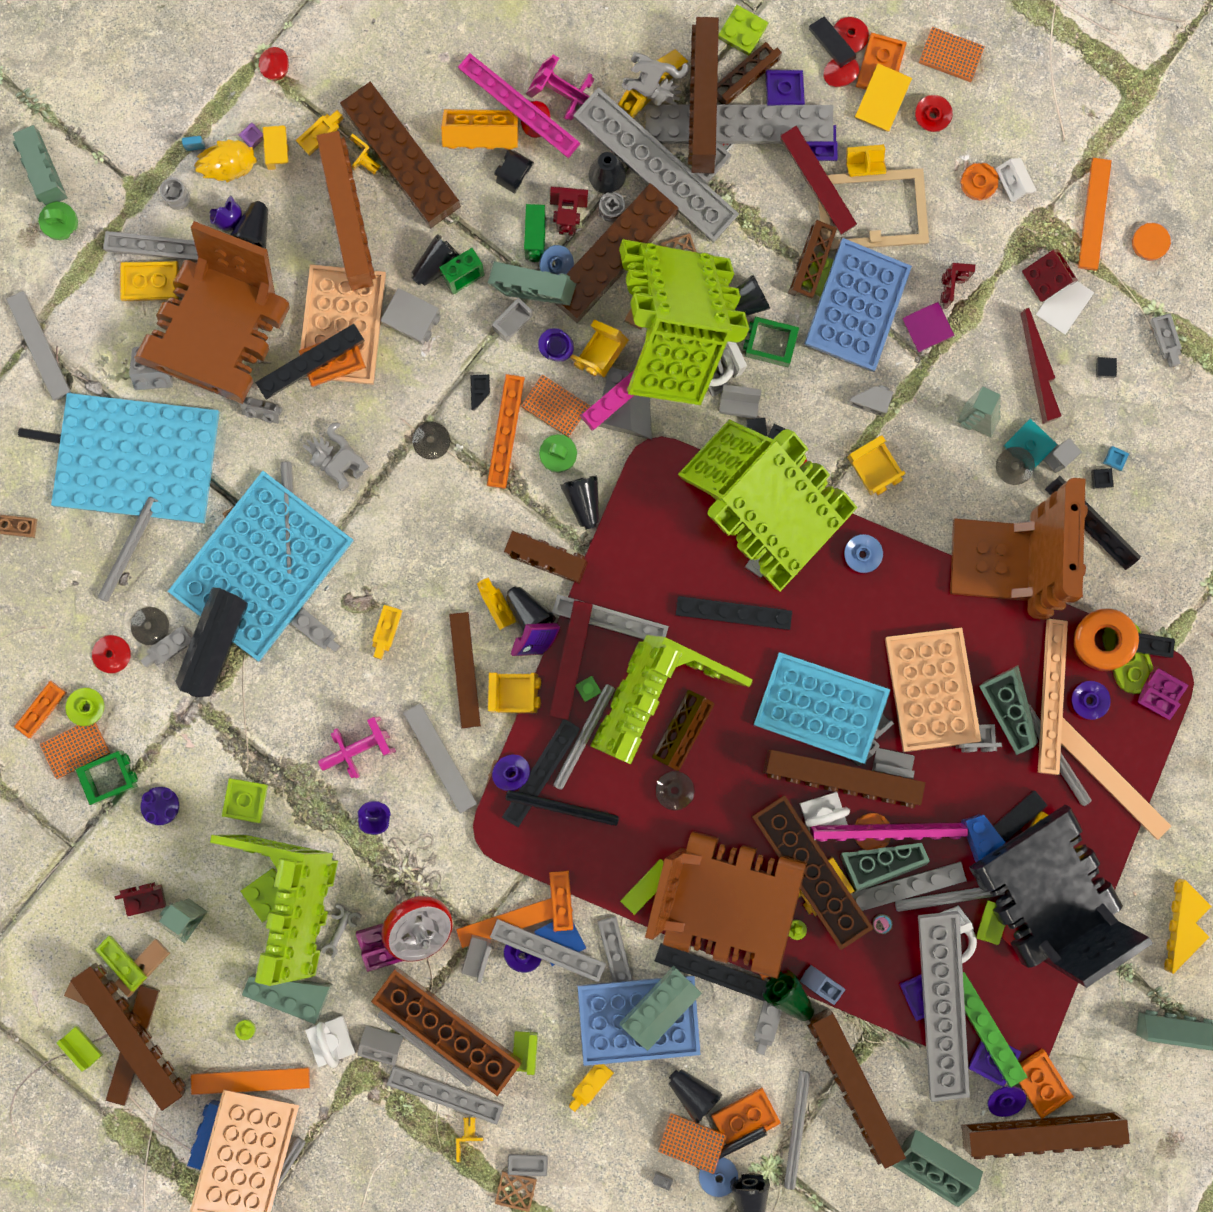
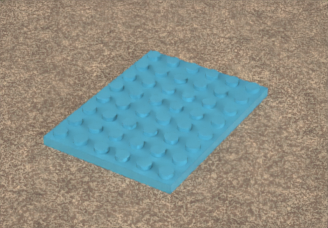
M67 393L51 506L139 516L148 497H153L158 502H153L150 508L153 512L151 518L205 524L220 411Z
M262 471L168 592L200 617L212 587L226 590L246 601L248 607L234 643L260 662L354 540L266 472ZM284 492L288 494L289 506L285 502ZM288 512L290 529L286 528L285 515ZM286 530L290 533L288 540H286ZM289 541L291 555L287 554L286 543H288ZM287 557H291V567L287 568Z

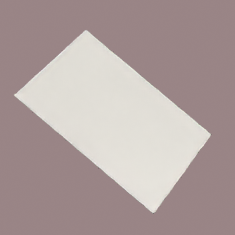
M1077 281L1045 300L1036 315L1066 335L1094 292Z

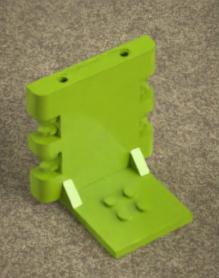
M622 239L619 251L623 268L628 271L626 285L628 292L633 295L630 304L634 323L639 327L647 328L645 344L629 383L628 394L701 405L727 342H741L749 331L745 312L735 311L741 296L738 288L729 287L734 276L730 258L709 255L708 253H697L658 246L653 243L647 244Z
M729 419L678 475L682 480L716 499L715 503L708 510L709 517L727 535L738 534L736 537L738 541L737 547L747 558L757 560L761 557L758 562L760 573L776 590L781 592L858 507L843 490L833 488L832 486L826 487L828 484L826 479L830 474L822 465L812 463L811 461L803 463L806 460L805 453L809 449L794 431L785 429L774 439H771Z
M646 635L643 642H638L628 664L627 673L629 674L626 680H623L620 686L617 687L610 706L612 710L609 716L606 715L603 723L600 724L590 746L631 764L642 741L640 737L649 717L654 715L658 707L659 701L657 700L667 678H671L675 668L680 665L686 664L693 669L704 671L705 675L712 678L715 677L727 683L750 687L752 679L666 637Z
M244 834L211 835L210 843L242 849L248 853H261L262 856L270 857L277 869L274 887H277L278 891L274 911L268 913L266 928L270 929L265 953H260L255 982L273 986L316 976L321 950L317 949L315 942L316 937L320 933L321 926L326 925L328 911L324 910L323 902L324 897L328 893V887L334 885L338 860L332 859L333 853Z

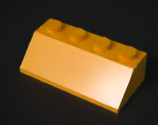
M444 109L441 125L442 147L449 149L485 147L486 149L504 148L508 150L518 148L519 118L509 110Z

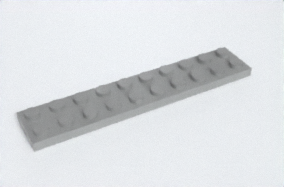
M599 87L573 115V118L648 185L650 183L679 207L678 212L713 243L739 215L735 209L699 177L691 173L692 171Z
M646 104V130L661 144H689L690 105L675 106L661 104L656 106L655 104ZM717 105L716 144H783L780 136L796 125L806 141H833V105Z
M958 911L918 915L929 1099L931 1102L968 1098L970 1097L959 913Z

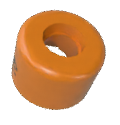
M1099 609L1089 613L1078 624L1074 633V648L1079 659L1088 667L1098 671H1111L1124 666L1134 657L1139 645V634L1134 622L1123 612L1115 609ZM1105 627L1113 629L1118 636L1117 646L1108 652L1100 650L1094 641L1097 631Z

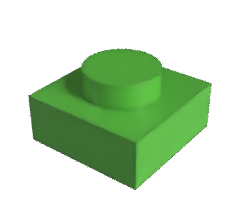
M592 676L576 685L584 702L602 693Z

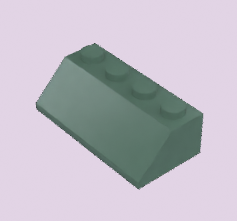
M673 966L622 1019L620 1025L635 1041L648 1051L702 993Z
M1146 1009L1145 1013H1138L1136 1035L1146 1041L1213 1051V1019L1203 1018V1021L1196 1020V1017L1184 1015V1018H1179L1177 1014L1165 1012V1015H1158V1011Z
M917 1129L906 1138L901 1146L906 1159L892 1165L956 1207L962 1205L978 1191L983 1171L973 1164H970Z

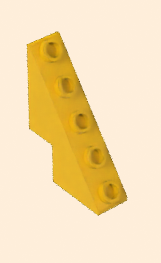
M676 49L657 60L661 63L675 66L678 71L682 69L684 63L687 64L689 62ZM664 72L658 83L660 84L665 78L670 81L673 77L669 73ZM635 89L626 90L618 105L634 118L652 99H648L647 96L640 94Z
M1178 879L1174 884V892L1176 894L1171 906L1173 918L1169 923L1171 934L1170 939L1167 941L1168 958L1165 959L1164 969L1172 974L1209 938L1196 922L1212 906L1184 879Z

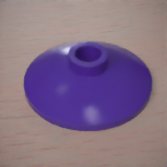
M1083 682L1073 691L1072 706L1075 712L1082 718L1089 720L1098 719L1104 716L1110 707V694L1106 687L1098 682ZM1087 697L1092 699L1091 704L1086 702Z
M508 755L496 763L493 768L492 778L495 785L501 790L514 791L527 782L530 775V767L523 757Z
M507 944L504 948L505 962L511 969L517 972L528 973L534 971L541 963V958Z
M1002 1087L990 1095L987 1106L989 1111L995 1116H1012L1023 1109L1026 1104V1095L1018 1087Z

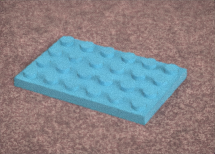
M779 652L754 726L865 764L890 689Z

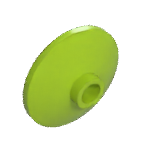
M80 688L74 691L68 697L65 706L66 714L70 721L79 726H90L96 723L102 717L105 708L101 694L91 688ZM86 705H90V709L88 711H85L84 709Z

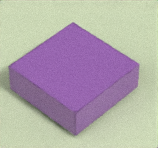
M250 123L238 134L253 149L264 140L263 133L253 123Z

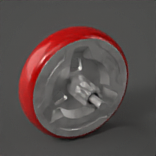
M430 896L412 897L401 902L390 911L383 923L381 934L384 947L396 959L408 962L420 961L434 955L446 944L451 935L453 927L451 913L443 902ZM407 933L410 934L409 937L402 939V937Z

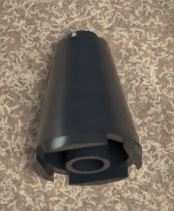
M604 152L590 166L588 177L596 191L603 194L613 193L622 188L626 178V171L623 164L613 153Z
M260 201L250 203L232 231L231 236L266 249L268 208Z
M440 234L433 238L412 271V279L419 286L421 284L426 286L441 277L442 274L439 267L459 256L458 252L447 241L444 242L441 239L442 236Z
M754 274L737 287L741 298L735 311L745 312L746 316L770 309Z
M597 475L589 476L588 479L580 478L560 484L561 490L580 527H585V530L595 528L596 523H599Z
M514 586L507 591L506 600L521 635H523L526 624L554 623L555 615L522 587Z
M683 1069L680 1071L675 1070L669 1077L671 1080L669 1082L670 1087L696 1124L702 1120L704 1115L709 1113L723 1096L720 1091Z
M749 1173L742 1174L741 1178L737 1180L734 1177L730 1181V1188L738 1212L766 1211L770 1188L768 1178L765 1180L761 1174Z

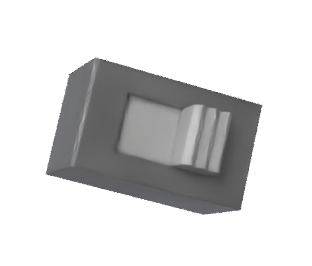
M656 1171L652 1183L669 1191L673 1178Z

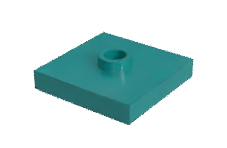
M1030 418L1003 447L1029 472H1032L1058 444Z

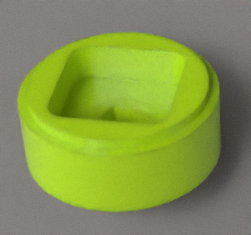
M793 920L789 936L792 939L800 940L806 935V925L800 920Z
M247 1019L240 1021L235 1027V1034L241 1040L250 1039L256 1032L255 1024Z

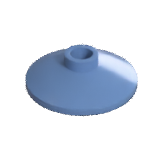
M561 245L548 247L544 254H542L539 263L540 271L556 275L560 273L567 274L574 266L571 252Z
M858 535L847 543L844 556L851 569L860 573H868L880 565L883 558V550L881 544L874 537ZM860 551L866 553L865 558L859 556Z
M724 1157L718 1160L714 1174L702 1169L699 1172L701 1187L706 1193L714 1197H723L732 1192L730 1181L734 1177H736V1180L738 1179L735 1165ZM721 1175L723 1177L722 1181L720 1182L715 1180L716 1176Z

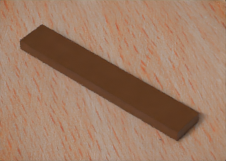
M469 612L449 614L461 729L481 727Z
M140 985L132 1013L135 1012L140 1018L141 1022L139 1025L142 1029L146 1028L148 1030L160 990ZM119 1053L105 1101L125 1106L135 1073L121 1053Z

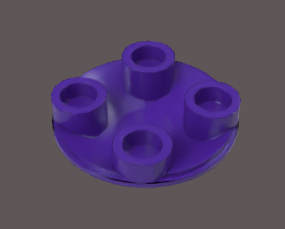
M167 787L152 788L142 796L141 813L144 819L153 825L168 824L178 814L179 799L175 792Z

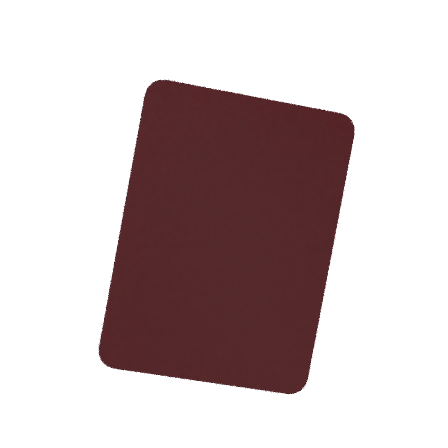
M664 436L655 437L652 440L647 439L633 449L624 464L584 560L588 564L580 584L573 583L568 597L669 626L666 638L752 679L750 687L727 683L721 679L705 675L704 671L693 669L686 664L676 667L671 678H667L657 700L659 701L658 707L654 715H650L640 737L642 739L632 763L628 764L590 745L600 724L603 723L606 715L609 716L612 710L610 706L617 687L620 686L623 680H626L629 674L627 673L628 664L638 642H643L644 640L589 624L576 685L592 676L601 692L606 684L614 687L615 690L566 784L560 790L554 787V782L601 695L600 693L584 702L575 687L568 721L579 727L580 731L538 797L619 816L618 824L613 826L531 807L520 826L516 827L502 818L511 801L505 799L507 791L498 788L491 775L473 822L475 841L484 855L498 864L547 885H550L549 872L569 871L571 895L645 927H648L656 893L635 915L620 901L660 859L664 861L666 857L680 848L687 849L688 841L693 831L719 838L714 857H717L721 844L725 845L726 848L722 858L729 861L731 849L733 847L737 848L735 863L737 862L742 845L757 848L752 868H755L758 856L763 855V863L760 870L767 871L768 862L773 858L775 863L772 873L775 874L779 857L752 816L785 795L805 825V819L799 803L834 793V791L824 790V785H819V788L805 786V781H800V784L786 782V777H781L780 780L767 778V773H763L767 750L872 771L875 757L874 753L866 760L865 764L862 763L860 766H857L852 759L754 726L780 652L890 689L882 714L894 724L874 740L880 745V749L914 756L912 771L915 772L912 780L926 782L921 805H915V808L900 806V801H896V804L881 802V797L872 800L862 798V793L853 796L843 794V789H838L837 793L842 808L847 807L850 809L849 815L845 816L848 825H854L856 820L864 814L877 813L884 816L890 824L962 823L961 820L982 814L985 815L993 826L1035 790L1048 805L1041 812L1050 815L1063 805L1071 807L1083 830L1080 834L1082 841L1073 846V848L1075 849L1080 845L1086 844L1087 847L1094 850L1100 861L1098 866L1099 874L1092 878L1091 881L1103 877L1104 880L1111 882L1114 890L1116 889L1141 824L1062 745V755L1091 798V802L1085 806L1080 804L1060 771L1059 775L1038 773L1039 739L1033 748L1016 755L979 687L983 682L1018 665L1028 704L1031 705L1041 721L1046 620L1034 619L1029 615L1027 610L1028 601L950 594L952 555L853 513L780 592L763 575L760 578L745 568L750 559L737 547L738 541L736 537L738 534L727 535L709 517L708 510L715 503L716 499L682 480L678 475L701 449L680 440ZM858 535L874 537L881 544L883 550V558L880 565L868 573L854 571L845 560L844 551L847 543ZM860 551L859 556L865 558L866 553ZM681 596L792 611L790 630L675 616L677 598ZM1066 604L1065 609L1054 610V615L1048 618L1068 621L1063 718L1150 804L1192 698L1194 679L1191 667L1185 658L1175 650L1173 658L1149 655L1153 668L1156 666L1188 685L1178 701L1181 705L1169 720L1138 702L1140 693L1132 694L1121 689L1116 683L1112 670L1098 671L1088 667L1079 659L1074 648V633L1078 624L1089 613ZM559 616L556 623L560 626L559 632L550 648L543 653L535 672L541 678V688L538 689V697L541 700L540 708L537 709V713L517 714L498 761L508 755H519L528 762L531 772L564 720L549 715L570 618ZM962 628L978 724H995L996 743H1002V747H997V751L981 752V748H977L976 752H961V749H956V746L903 752L885 638ZM1105 628L1098 630L1094 638L1095 645L1102 651H1106L1102 639ZM1095 681L1105 686L1108 690L1111 703L1104 716L1089 720L1082 718L1075 712L1072 706V694L1075 688L1083 682ZM689 689L712 701L715 705L678 772L652 758ZM692 696L689 701V707L694 705L697 698ZM1087 697L1086 702L1091 704L1092 699ZM686 714L681 716L680 724L685 722ZM677 731L672 733L671 741L676 739ZM668 748L663 750L660 758L665 760ZM1035 817L1032 820H1030L1025 826H1023L1006 842H1008L1009 840L1013 839L1014 837L1028 829L1032 824L1033 820L1035 819ZM961 836L960 839H952L950 837L932 839L930 837H923L921 840H915L911 837H904L903 840H895L891 838L886 848L922 843L930 862L925 866L876 884L880 885L961 862L966 877L965 882L906 899L979 888L969 866L976 862L966 836ZM848 838L846 841H837L835 839H827V841L815 840L827 859L830 857L834 858L851 884L840 855L841 853L858 852L864 849L858 846L854 838ZM1003 895L905 911H897L895 902L864 910L863 913L871 925L876 915L885 914L889 916L892 920V929L886 934H879L872 929L842 950L839 949L818 915L815 916L813 912L811 914L807 912L803 905L806 902L800 896L793 920L802 921L806 925L807 932L800 940H795L788 936L780 972L786 973V970L794 973L807 996L926 1046L925 1019L915 1021L899 985L922 974L918 915L941 913L959 906L971 921L972 930L977 935L987 901L996 903V900ZM965 933L960 934L962 954L969 945V939ZM694 936L692 947L695 946L697 936ZM1002 937L999 945L977 939L975 952L966 962L962 963L963 972H965L1007 1044L1021 1051L1018 1058L1019 1063L1042 1048L1049 1057L1078 982L1044 961L1031 968L1025 967L1020 962L1013 947L1006 943ZM702 938L699 950L706 952L708 940ZM716 942L713 944L711 955L714 953ZM732 947L729 963L753 972L751 971L753 963L751 958L748 966L744 965L743 962L747 951L740 949L738 960L736 962L732 961L735 949ZM810 965L845 988V991L835 1005L816 994L800 981ZM965 1014L969 1065L981 1039Z

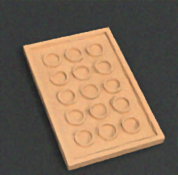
M310 264L300 350L321 343L352 324L356 325L365 340L358 347L366 368L331 381L374 385L386 272L374 271L376 279H373L374 286L351 291L345 268Z
M962 628L886 637L885 643L903 752L957 746L966 743H980L981 736Z
M223 1089L190 1212H271L299 1105Z

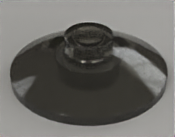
M427 422L415 430L412 438L413 447L422 458L429 460L438 459L448 451L450 435L443 425L436 422ZM430 436L434 437V441L432 443H429L427 441L428 437Z
M1010 447L1004 450L996 461L998 476L1005 483L1011 485L1025 483L1031 478L1035 469L1032 455L1021 447ZM1013 462L1019 464L1017 469H1012L1011 465Z
M142 608L135 613L131 620V633L138 642L145 645H155L167 636L169 620L166 614L158 608ZM147 622L151 623L150 629H146L145 624Z
M671 771L664 774L658 780L656 796L660 804L665 808L680 810L691 803L694 797V785L686 774L679 771ZM672 787L678 788L677 794L671 793Z

